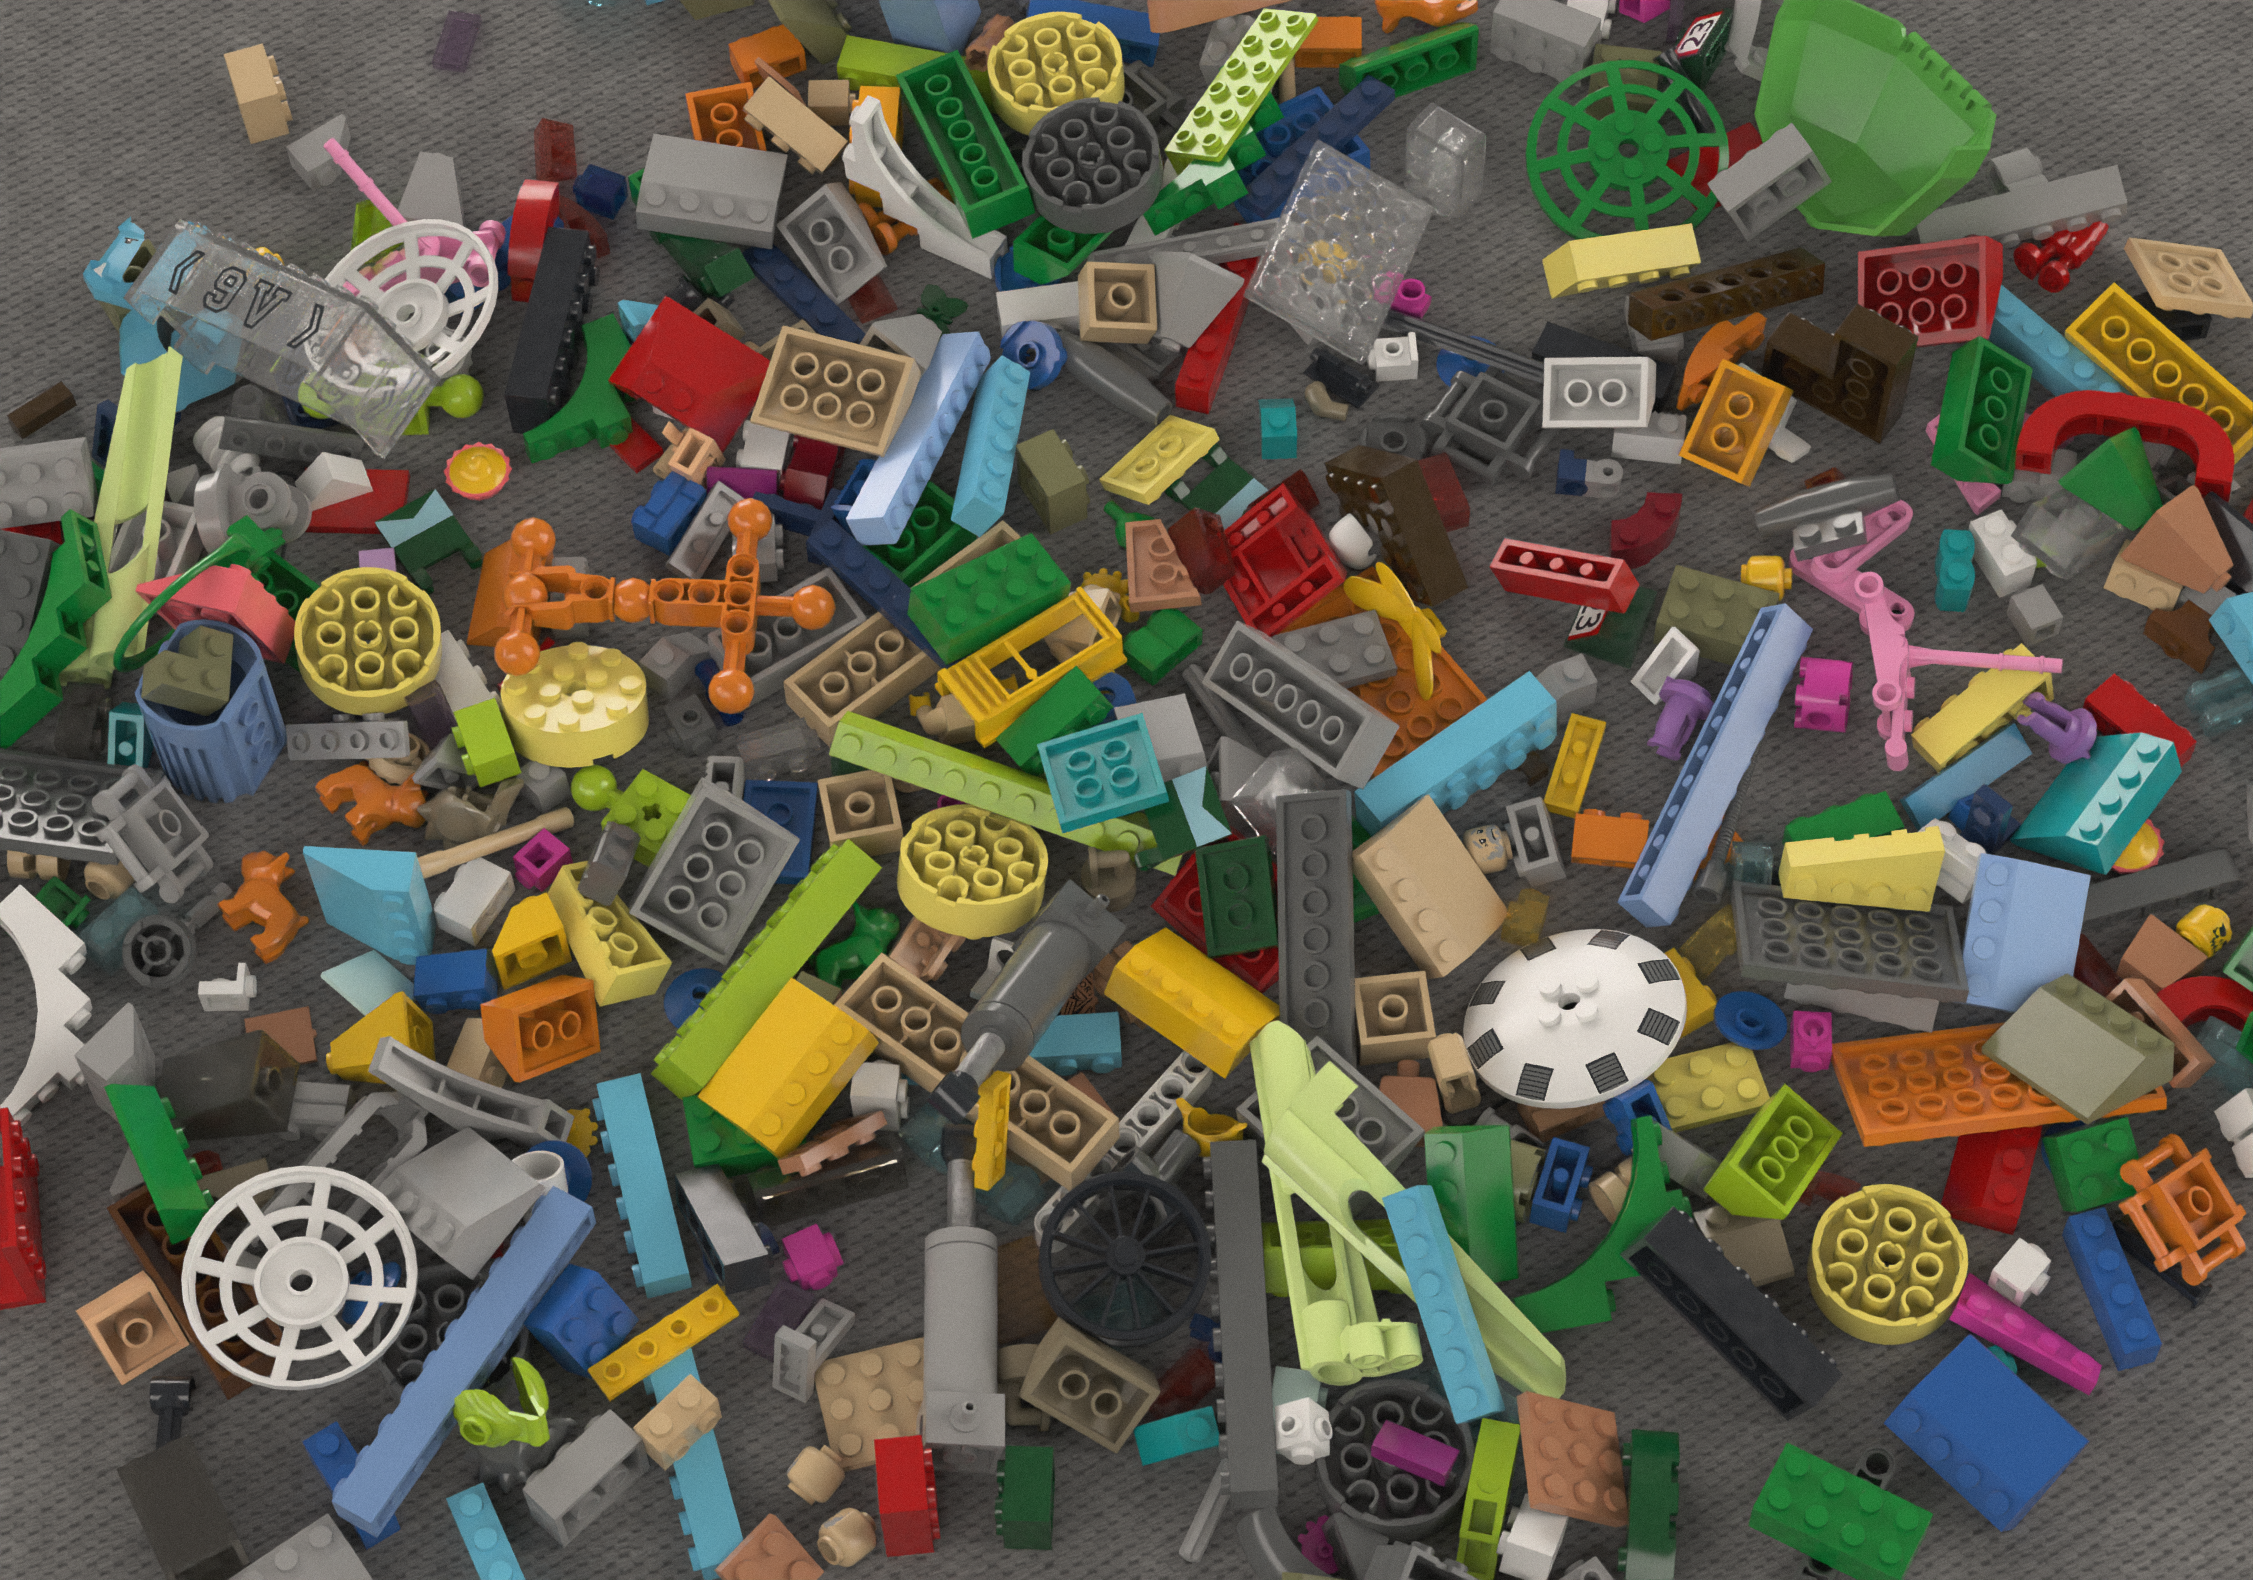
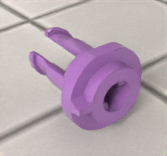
M1667 676L1659 692L1660 698L1666 704L1656 723L1655 734L1653 738L1648 740L1647 745L1652 747L1659 746L1656 754L1671 760H1679L1681 757L1680 751L1688 742L1698 720L1707 719L1714 703L1711 700L1710 693L1700 685L1684 679L1675 680Z
M2040 692L2031 693L2023 700V704L2035 712L2028 717L2021 714L2017 717V721L2024 726H2030L2037 735L2049 742V753L2052 758L2062 764H2067L2082 757L2087 760L2091 757L2089 750L2092 748L2097 735V724L2092 713L2083 708L2069 712L2057 703L2045 700V696Z

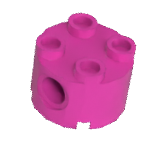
M1801 657L1799 678L1805 679H1801L1800 684H1797L1795 706L1802 707H1796L1794 728L1845 733L1851 701L1850 689H1852L1853 662Z

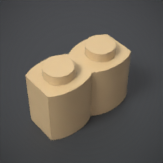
M1444 1033L1435 1037L1434 1040L1429 1042L1427 1050L1445 1109L1449 1113L1454 1114L1478 1106L1481 1096L1462 1036L1458 1033Z

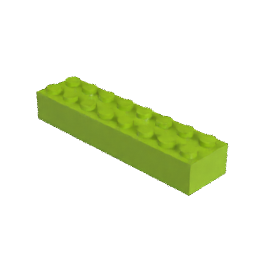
M849 839L840 847L832 844L811 866V871L808 875L801 879L792 889L785 903L779 906L766 921L767 925L762 931L757 933L744 948L745 952L721 976L723 979L701 1000L699 1005L703 1009L699 1007L679 1027L676 1033L681 1037L676 1035L656 1055L653 1060L658 1065L651 1075L681 1100L682 1097L693 1096L703 1089L790 978L795 976L882 867Z

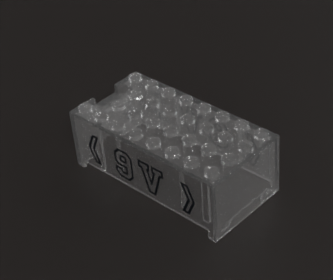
M179 219L123 297L152 325L161 315L181 335L173 347L199 372L208 375L216 364L349 426L372 448L374 454L384 459L441 379L430 368L433 363L421 353L413 350L415 344L406 336L395 331L397 325L386 316L377 312L379 306L368 297L361 295L358 299L352 292L339 284L335 288L331 287L325 279L316 274L309 277L303 270L292 263H289L286 267L273 255L265 253L262 256L257 250L244 242L239 246L233 239L222 232L214 235L209 228L199 222H195L192 225Z

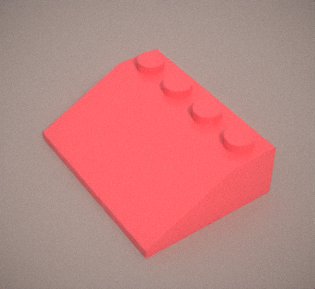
M231 564L229 568L217 565L210 566L181 588L157 611L175 630L180 623L202 619L233 625L254 640L260 649L263 659L285 664L294 638L295 620L288 614L289 611L276 602V597L263 588V583L252 577L249 569L235 564ZM182 574L137 584L135 591L150 604Z

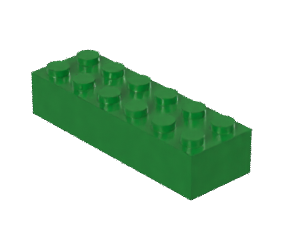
M958 49L897 74L896 79L903 101L972 239L1034 214L1035 209L1029 188Z

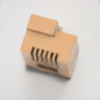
M669 421L662 431V434L674 445L672 449L674 455L668 463L669 467L673 472L685 477L688 481L691 480L703 486L707 490V467H721L726 460L714 439L692 428L688 431L680 432Z

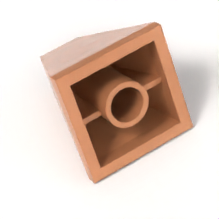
M2194 485L2158 509L2120 555L2126 562L2203 594L2211 588L2218 592L2232 578L2228 571L2233 567V562L2198 488Z

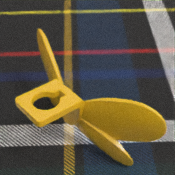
M1377 562L1376 571L1382 584L1362 577L1351 576L1344 581V591L1348 598L1360 608L1366 611L1376 610L1378 616L1399 622L1412 640L1414 670L1419 693L1424 700H1429L1433 691L1431 650L1435 653H1441L1440 638L1446 635L1447 630L1430 608L1420 610V608L1415 606L1403 584L1393 571L1384 563Z

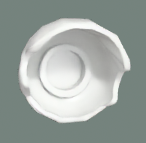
M1349 513L1333 526L1329 533V543L1339 560L1344 565L1358 570L1365 569L1371 565L1377 555L1369 556L1368 551L1372 547L1373 542L1357 519Z

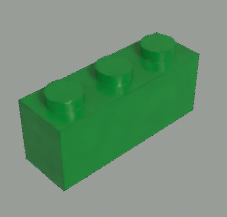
M1076 665L995 739L1025 773L1039 776L1045 773L1037 744L1092 728L1094 725L1101 723L1114 706Z
M1886 791L1874 795L1867 793L1849 804L1843 806L1833 805L1823 810L1820 814L1809 818L1802 816L1792 820L1785 826L1782 844L1785 846L1786 842L1834 837L1835 841L1851 840L1854 838V835L1869 834V838L1891 835V831L1904 830L1905 826Z

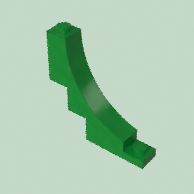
M69 509L61 516L65 542L52 553L48 585L36 622L18 657L0 681V747L3 749L11 746L64 700L59 673L88 649L83 623L112 598L97 523L72 509Z

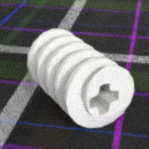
M216 416L209 419L195 433L193 437L194 447L202 455L203 459L210 464L213 471L216 472L222 464H229L232 471L236 472L240 477L246 475L249 477L255 473L262 472L261 467L258 466L260 462L258 454L219 449L218 445L224 416Z

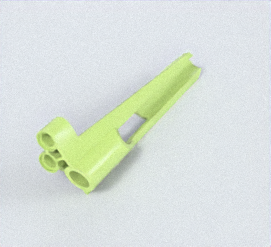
M168 346V352L144 364L134 363L126 369L94 519L98 526L112 598L83 623L88 649L59 673L61 686H70L78 682L81 686L88 689H93L94 686H102L103 689H109L112 684L113 670H115L113 665L115 649L132 623L149 605L135 590L137 584L153 581L155 575L183 356L170 346ZM147 510L142 549L124 567L116 572L109 573L115 525L129 521ZM148 622L132 640L123 657H130L145 650Z
M1278 1020L1268 1023L1258 1036L1249 1043L1265 1145L1276 1123L1293 1102L1295 1096L1316 1075L1311 1052L1306 1041L1291 1027ZM1269 1169L1301 1369L1310 1371L1313 1378L1320 1382L1344 1386L1355 1384L1362 1377L1384 1376L1421 1364L1423 1356L1417 1323L1391 1322L1390 1319L1379 1321L1363 1254L1330 1224L1329 1230L1337 1273L1335 1285L1330 1290H1322L1315 1286L1308 1278L1301 1263L1291 1195L1295 1192ZM1348 1200V1208L1350 1211L1351 1218L1353 1219V1215Z
M1329 1061L1295 1096L1293 1102L1282 1114L1264 1148L1265 1155L1261 1162L1416 1303L1406 1270L1366 1235L1351 1218L1348 1200L1352 1192L1357 1190L1366 1191L1384 1206L1383 1197L1405 1190V1188L1335 1115L1344 1106L1342 1103L1358 1086ZM1449 1236L1494 1375L1517 1396L1529 1391L1559 1399L1564 1394L1566 1385L1565 1360L1562 1355Z

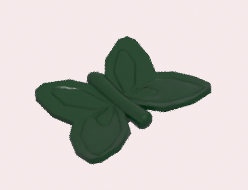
M928 284L921 295V303L925 308L918 307L916 312L917 314H922L926 319L932 320L942 331V336V334H950L947 325H951L953 323L952 318L964 313L969 305L958 298L946 297L945 291L939 286Z

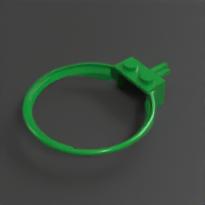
M248 515L230 525L226 531L229 538L219 548L197 562L172 582L132 623L115 649L113 656L114 668L119 672L134 671L143 667L144 664L158 655L161 645L166 640L169 641L175 632L174 628L148 649L130 657H123L132 640L149 619L181 588L210 566L217 565L229 568L231 564L240 565L249 569L252 577L260 582L258 577L270 566L272 561L269 558L272 552L286 542L281 537L283 534L282 530L279 528L275 530L271 527L263 532Z

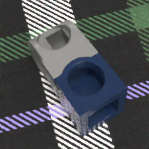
M1560 449L1555 494L1611 498L1619 492L1623 477V468L1620 463L1612 459H1602L1597 462L1594 460L1574 458L1575 450Z

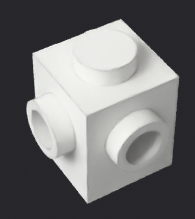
M2019 1238L1992 1270L1988 1286L2018 1307H2021L2031 1293L2038 1296L2048 1284L2051 1277L2047 1275L2051 1260L2039 1246L2033 1243L2028 1244Z
M1309 1397L1275 1406V1447L1279 1453L1298 1465L1311 1464L1317 1458L1330 1455L1329 1439L1332 1438V1427L1327 1410Z

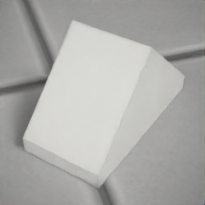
M322 452L295 481L296 488L304 492L310 500L312 511L373 491L362 460Z
M1671 627L1630 682L1654 705H1657L1662 701L1659 692L1667 676L1675 680L1684 679L1689 681L1696 675L1700 650L1676 627Z

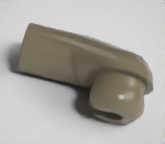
M1314 381L1306 387L1305 399L1316 416L1346 422L1349 404L1331 401L1322 382Z

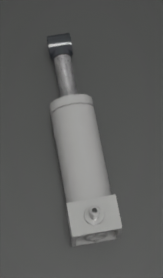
M944 1123L941 1133L940 1153L941 1161H944L945 1166L948 1168L947 1228L933 1231L925 1238L923 1401L916 1419V1435H922L924 1449H932L934 1471L994 1474L998 1459H1000L1005 1447V1394H998L997 1237L990 1231L976 1228L975 1226L976 1188L974 1187L975 1172L972 1170V1160L976 1153L977 1138L974 1137L973 1133L975 1125L958 1124L955 1126L952 1123Z

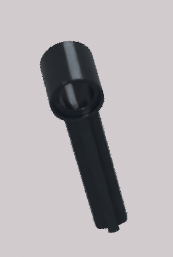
M153 1376L151 1379L150 1406L151 1410L156 1415H159L149 1521L152 1524H170L173 1519L182 1416H187L189 1411H193V1407H190L191 1390L196 1388L193 1376Z

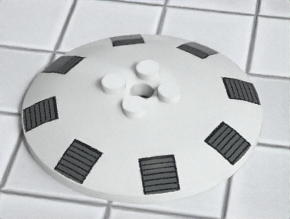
M1605 929L1563 932L1537 940L1517 950L1500 962L1484 978L1473 994L1466 1011L1463 1027L1464 1043L1471 1064L1478 1076L1486 1085L1505 1098L1539 1108L1564 1109L1587 1106L1608 1100L1630 1090L1644 1081L1664 1063L1675 1048L1684 1028L1687 1013L1686 993L1682 979L1671 960L1653 944L1639 937ZM1569 1003H1578L1574 1009H1562L1565 1005Z

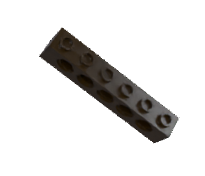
M1800 247L1629 293L1628 325L1650 341L1821 295L1824 288L1825 262Z

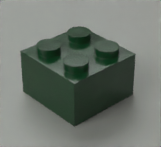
M1006 1446L1005 1460L998 1459L997 1462L998 1497L995 1498L996 1535L1003 1536L1004 1548L1052 1550L1055 1496L1054 1448Z

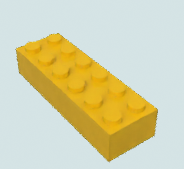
M2115 282L2065 330V338L2134 396L2145 398L2157 397L2165 401L2182 403L2209 415L2223 428L2230 439L2234 451L2235 464L2253 447V402Z

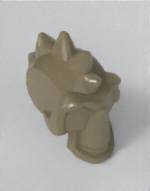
M509 778L503 780L495 795L471 791L472 787L468 785L466 789L456 786L447 787L437 793L434 799L417 807L420 815L428 821L424 838L426 840H443L444 850L501 831L502 826L507 824L508 813L520 789L524 787L523 779Z

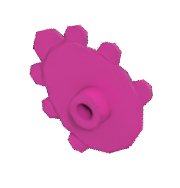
M1324 1515L1318 1517L1317 1524L1312 1521L1306 1523V1529L1309 1532L1306 1535L1300 1534L1298 1542L1302 1544L1301 1553L1310 1562L1325 1573L1332 1574L1338 1571L1332 1556L1333 1548L1327 1543L1321 1528L1329 1519L1328 1516Z

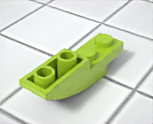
M1482 1418L1462 1516L1456 1559L1457 1562L1468 1567L1467 1574L1479 1580H1495L1499 1557L1496 1551L1503 1532L1507 1504H1509L1521 1434L1520 1424Z

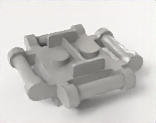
M131 765L122 773V778L108 790L100 791L93 797L92 806L94 810L99 814L106 815L110 820L107 825L95 834L102 843L106 841L136 881L134 886L140 893L157 882L160 886L159 893L161 898L167 903H175L184 895L185 888L197 877L205 876L213 867L210 856L201 846L209 838V833L203 825L199 824L177 795L166 776L153 782L142 767ZM131 789H136L140 796L124 809L118 800ZM188 858V867L176 877L171 870Z

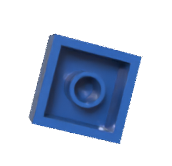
M569 1263L523 1324L563 1369L594 1380L587 1369L616 1351L639 1319L598 1272Z

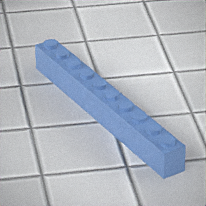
M1786 603L1760 609L1617 903L1646 928L1671 925L1677 917L1683 898L1693 884L1696 871L1708 853L1709 844L1715 832L1722 824V817L1730 801L1737 793L1736 788L1744 772L1751 764V757L1758 743L1765 735V728L1772 714L1779 706V699L1786 685L1793 677V670L1800 656L1806 650L1807 641L1813 629Z
M555 1186L550 1189L546 1196L542 1195L536 1201L531 1218L525 1226H520L515 1231L510 1242L511 1246L505 1255L498 1257L493 1262L489 1270L488 1279L481 1288L478 1287L472 1292L467 1302V1309L460 1319L456 1318L450 1323L445 1333V1340L437 1351L433 1350L429 1353L424 1361L423 1371L415 1382L412 1381L405 1387L400 1398L401 1403L393 1414L389 1413L384 1417L379 1425L377 1437L370 1446L366 1445L360 1451L355 1461V1468L348 1478H342L336 1485L332 1495V1504L339 1517L376 1538L379 1536L457 1424L453 1416L454 1398L461 1394L463 1390H480L525 1326L523 1322L560 1276L596 1224L592 1206Z

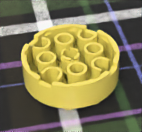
M1048 12L1034 15L1009 27L1004 31L1005 37L997 46L993 45L990 50L987 68L993 106L999 117L1008 126L1029 136L1032 128L1043 116L1065 103L1092 97H1099L1100 102L1118 104L1119 101L1122 102L1125 91V79L1121 48L1115 35L1099 21L1097 24L1083 20L1081 14L1070 12Z
M361 567L337 573L321 582V586L309 598L304 600L296 617L294 639L300 673L309 689L321 701L339 711L361 716L366 713L384 712V714L395 712L410 705L423 695L439 671L442 658V638L437 609L424 590H420L416 585L408 581L406 576L384 568ZM365 640H372V641H370V644H367Z
M573 642L568 646L547 649L540 652V659L535 669L521 676L507 674L501 686L503 721L509 738L514 744V749L522 756L544 765L566 768L586 767L594 765L593 759L610 754L615 759L635 747L644 737L649 725L647 687L644 673L632 659L622 654L618 649L591 646L583 642Z
M970 804L938 808L915 820L912 823L911 830L902 838L897 874L898 893L906 908L918 921L939 931L963 936L971 940L1014 932L1029 922L1042 904L1048 867L1047 849L1039 834L1028 824L994 814L991 811Z
M1893 1184L1865 1186L1861 1191L1850 1194L1845 1198L1842 1196L1825 1211L1818 1222L1807 1264L1809 1287L1823 1314L1845 1333L1875 1344H1905L1924 1338L1937 1330L1950 1317L1962 1291L1968 1270L1966 1242L1963 1234L1960 1235L1957 1227L1950 1219L1951 1214L1930 1196L1912 1188ZM1882 1261L1889 1262L1893 1265L1885 1267V1264Z

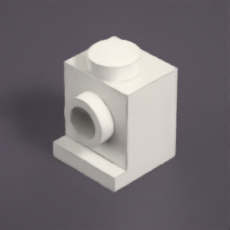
M1409 332L1408 337L1373 339V349H1367L1368 370H1375L1376 382L1417 379L1418 353L1415 332Z

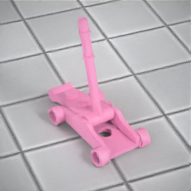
M334 138L329 139L323 147L334 158L333 161L339 164L356 183L359 191L363 192L393 226L407 222L373 183L374 180L371 177L369 178L349 156V152L346 149L344 150ZM487 220L480 225L478 231L473 233L482 240L495 260L497 250L504 243L506 231L504 226L498 221ZM443 236L418 238L419 256L437 255L453 260L463 242ZM405 248L400 251L381 253L377 258L375 266H367L360 270L359 273L369 281L386 268L406 260ZM473 249L463 269L471 278L474 286L486 287L489 285L487 266L481 256ZM435 267L420 268V278L427 279L436 284L446 270ZM406 272L392 278L379 289L386 292L394 285L406 281ZM456 277L452 284L460 282L459 279ZM346 281L332 301L331 309L337 314L340 312L346 314L360 291ZM370 299L363 307L369 316L375 304Z
M1865 572L1860 574L1855 580L1854 589L1856 597L1864 603V608L1859 614V623L1861 630L1869 635L1877 680L1872 691L1875 706L1882 710V714L1877 720V731L1887 741L1885 743L1887 765L1893 771H1902L1909 763L1905 734L1906 732H1912L1913 710H1907L1908 699H1914L1915 677H1911L1910 668L1939 664L1998 669V671L2007 669L2039 672V674H2043V672L2062 673L2063 659L2044 658V656L2004 655V653L1988 654L1933 650L1908 645L1904 627L1895 622L1889 613L1883 596L1884 584L1882 578L1877 573Z

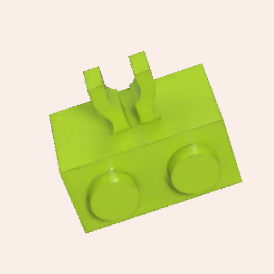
M495 698L453 712L458 726L451 728L458 749L466 747L467 754L461 755L468 776L476 775L480 787L521 774L515 751Z

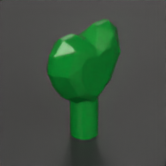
M1113 500L1109 501L1103 509L1116 522V539L1118 544L1126 549V522L1155 520L1154 517L1143 513H1126Z

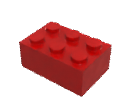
M922 1435L874 1439L879 1512L887 1557L934 1553L933 1540L941 1539L932 1449H924Z

